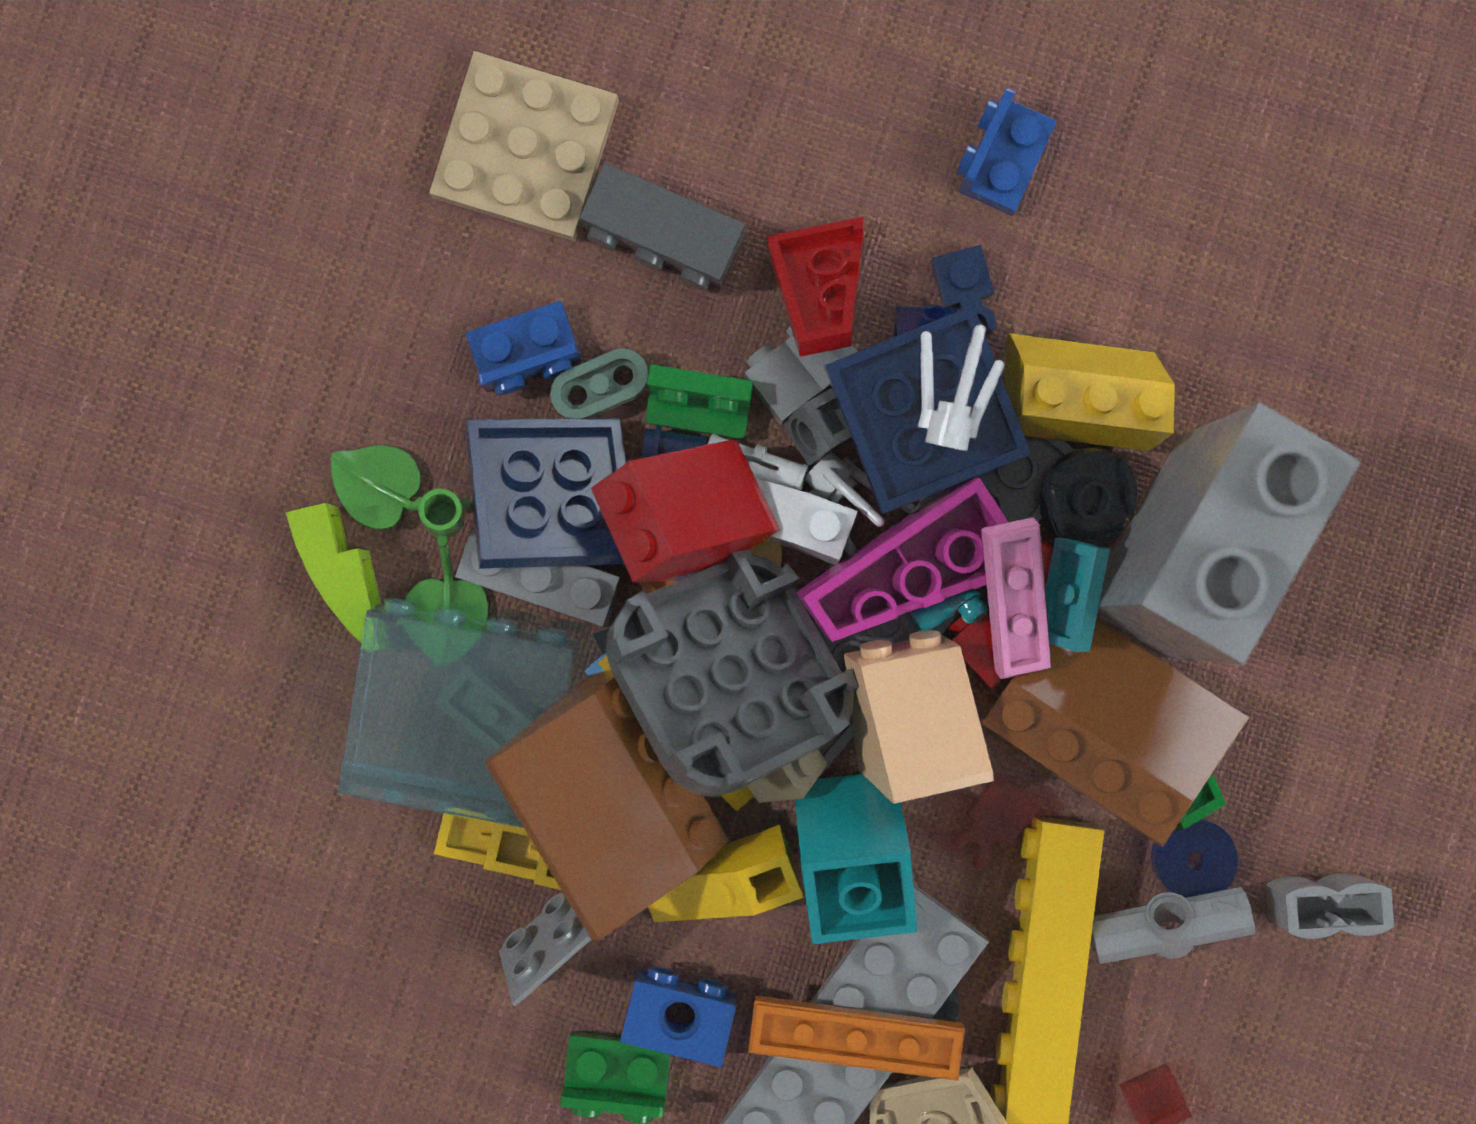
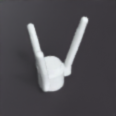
M977 325L974 329L954 403L939 401L937 411H934L932 336L928 331L921 334L922 411L918 427L928 429L925 439L927 443L967 451L969 439H976L980 420L1004 368L1003 361L997 360L994 362L971 411V407L966 406L985 334V327L983 325Z
M831 452L816 464L804 478L813 488L810 494L826 500L830 499L837 504L846 497L876 526L881 527L884 525V518L854 490L857 483L853 479L870 490L872 488L866 473L860 470L848 457L841 461ZM908 503L898 508L910 514L916 506L913 503ZM848 536L844 550L850 556L857 549L850 536Z

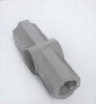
M1242 887L1187 898L1173 892L1161 893L1154 896L1146 906L1095 915L1092 927V940L1099 964L1155 953L1166 958H1180L1187 955L1193 949V946L1255 934L1251 906L1247 894L1243 891ZM1165 922H1176L1181 925L1174 930L1160 927Z

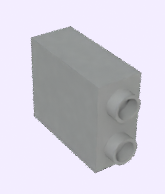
M1260 402L1182 434L1107 561L1097 617L1167 658L1244 665L1361 461Z

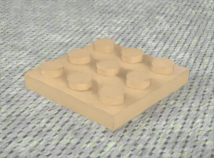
M474 51L429 191L430 196L435 200L575 242L581 224L579 217L590 195L619 102L618 94Z

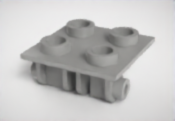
M564 893L553 896L545 904L541 914L525 928L520 927L513 931L499 950L511 1002L514 1006L518 1005L591 940Z

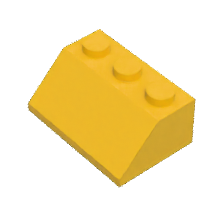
M1011 333L1006 337L1005 388L1024 436L1150 451L1174 434L1175 384L1155 352Z

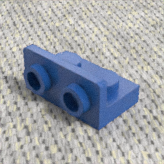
M1006 87L999 102L991 98L989 99L977 125L978 128L985 131L979 147L971 144L968 145L956 172L965 176L958 192L1013 216L1057 121L1012 101L1016 91Z
M561 300L465 333L479 372L477 378L480 386L487 393L495 390L497 396L521 390L525 387L524 380L543 374L544 379L557 378L562 372L572 369L573 363L582 361Z

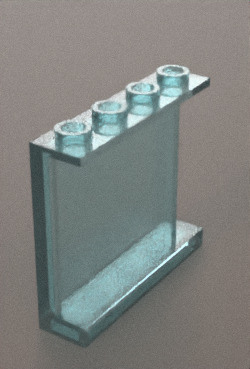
M386 598L384 604H378L367 610L338 793L523 828L484 761L568 693L574 656L579 649L580 641L568 639L569 632L553 627H538L537 633L517 629L518 623L516 621L505 618L488 617L486 623L466 620L467 613L457 609L436 608L435 614L415 610L416 603L404 599Z

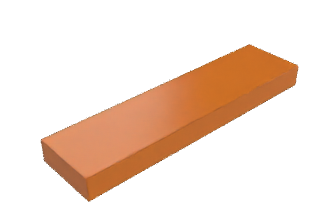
M755 995L748 1053L958 1081L965 1027L963 1023Z

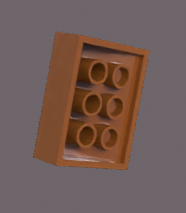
M1096 620L1090 652H1075L1049 643L1051 668L1014 676L982 724L994 735L1158 846L1163 847L1249 717Z
M611 670L589 675L484 761L592 941L600 940L698 873L729 841L704 796L694 794L675 783L663 768Z

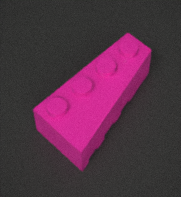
M973 477L951 486L795 593L822 633L833 642L893 620L901 614L944 601V598L971 588L976 589L987 585L981 528L1009 522L981 479Z

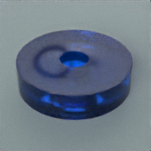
M1201 819L1185 830L1173 831L1163 847L1153 843L1151 864L1156 878L1163 887L1170 892L1187 898L1226 890L1236 875L1238 856L1236 847L1227 832L1220 826ZM1199 850L1201 861L1196 867L1190 868L1187 864V857L1190 852Z

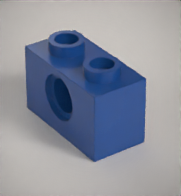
M650 966L648 972L638 969L620 1042L722 1067L736 1010V993L728 992V985L712 979L701 978L698 984L679 980V974L676 971L664 967ZM675 1002H684L692 1007L695 1015L687 1022L678 1023L670 1019L666 1009Z

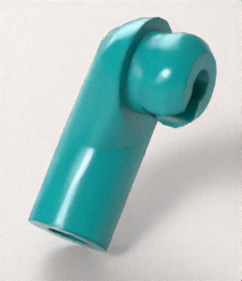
M971 588L944 598V601L915 609L910 612V616L917 629L923 632L932 630L958 613L961 614L965 623H975L987 614L988 606L981 599L983 594L978 589Z

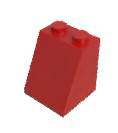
M728 440L631 460L591 487L633 582L682 580L726 561L732 552L752 549L780 531L737 440Z

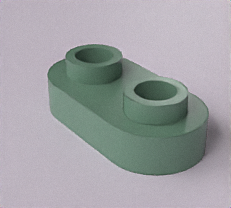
M624 348L612 350L566 370L557 376L551 387L550 396L552 404L565 419H591L642 395L647 388L648 368L643 358L635 351ZM626 368L633 372V379L629 384L619 385L615 382V374L620 369ZM581 388L587 392V398L583 404L573 405L569 402V395L574 389Z

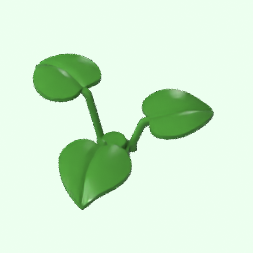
M376 445L350 451L333 452L330 460L333 485L342 505L353 519L368 528L387 530L397 525L402 517L404 508L410 511L418 510L426 530L431 535L437 537L444 582L438 579H425L416 584L406 595L403 603V621L411 638L437 665L446 666L455 662L468 653L476 644L484 631L489 614L488 600L480 585L465 580L453 582V569L448 542L450 537L456 535L462 529L465 522L464 512L468 510L473 511L472 501L468 498L459 500L453 492L447 489H434L426 493L422 498L411 501L410 499L418 493L421 486L420 471L415 460L408 453L396 447Z

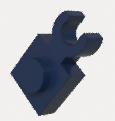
M981 245L933 257L930 264L943 310L957 306L958 310L961 311L974 305L978 318L984 324L986 334L992 333L996 328V318L991 309L982 304L981 299L992 297L994 289Z

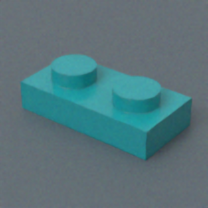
M1055 538L1045 588L1050 644L1075 652H1090L1110 549L1072 539Z

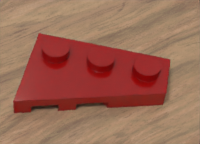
M864 216L766 236L767 251L800 357L851 347L865 232Z

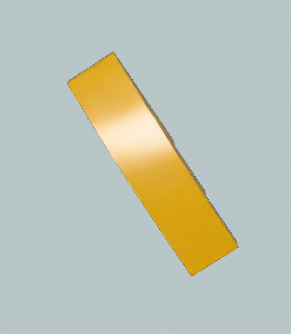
M446 802L434 850L435 855L484 865L483 869L531 879L534 880L536 885L561 890L518 818Z

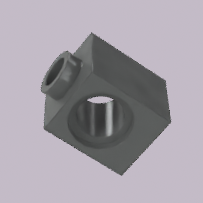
M832 388L802 404L782 423L809 466L852 441Z

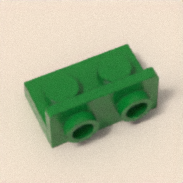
M650 364L647 380L649 399L645 417L647 424L654 426L662 425V427L709 435L717 434L718 436L734 439H743L745 437L753 381Z
M571 1030L564 1087L560 1096L559 1106L571 1108V1113L580 1117H598L602 1112L622 1114L624 1120L633 1123H649L653 1118H663L671 1055L621 1043V1036Z

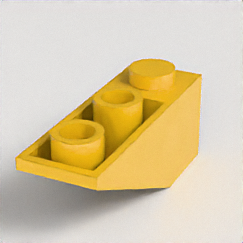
M777 825L725 844L698 873L648 906L654 922L753 916L804 898L797 867L781 826Z

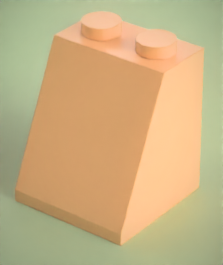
M918 631L909 635L910 640L893 644L887 640L869 641L861 644L859 651L844 654L846 671L852 668L858 685L853 694V712L851 714L858 771L893 804L994 781L993 770L961 647L943 636L939 631Z

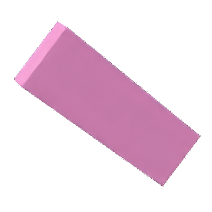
M1032 517L981 528L995 672L1003 679L1051 668L1040 524Z

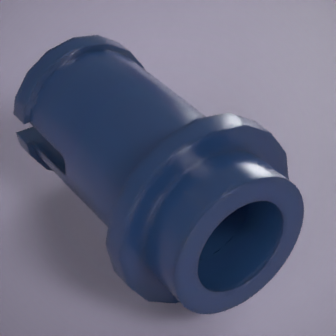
M657 425L656 429L646 428L642 458L704 446L706 435L698 436L661 430L662 425Z

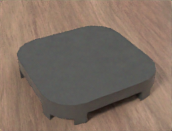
M750 549L732 552L726 561L649 594H645L642 590L626 602L607 633L606 655L611 671L660 763L675 783L694 794L716 797L734 792L820 749L850 724L848 721L853 712V694L858 685L852 668L842 673L803 603L795 593L796 591L793 586L800 578L787 563L781 568L766 558L751 555Z

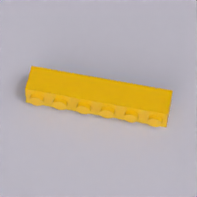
M1033 816L1032 827L1025 828L1023 831L1021 856L1027 859L1025 879H1018L1015 889V909L1021 910L1019 930L1011 931L1008 946L1009 961L1015 962L1012 982L1005 981L1002 993V1010L1004 1013H1008L1006 1033L999 1032L996 1042V1063L1002 1065L1000 1083L992 1084L990 1091L992 1100L1008 1124H1068L1104 838V830L1093 823Z

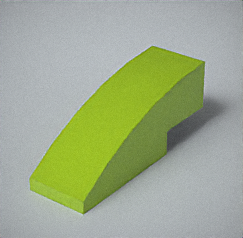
M323 503L286 512L294 543L308 575L329 608L346 629L369 651L390 649V639L370 551L359 548L348 549L339 506Z

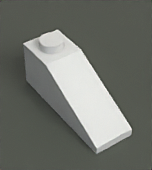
M755 478L780 531L766 540L833 565L838 564L858 511L807 492Z

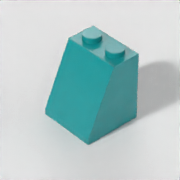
M863 774L817 779L803 799H795L801 867L812 944L918 932L911 853L901 802L893 804Z

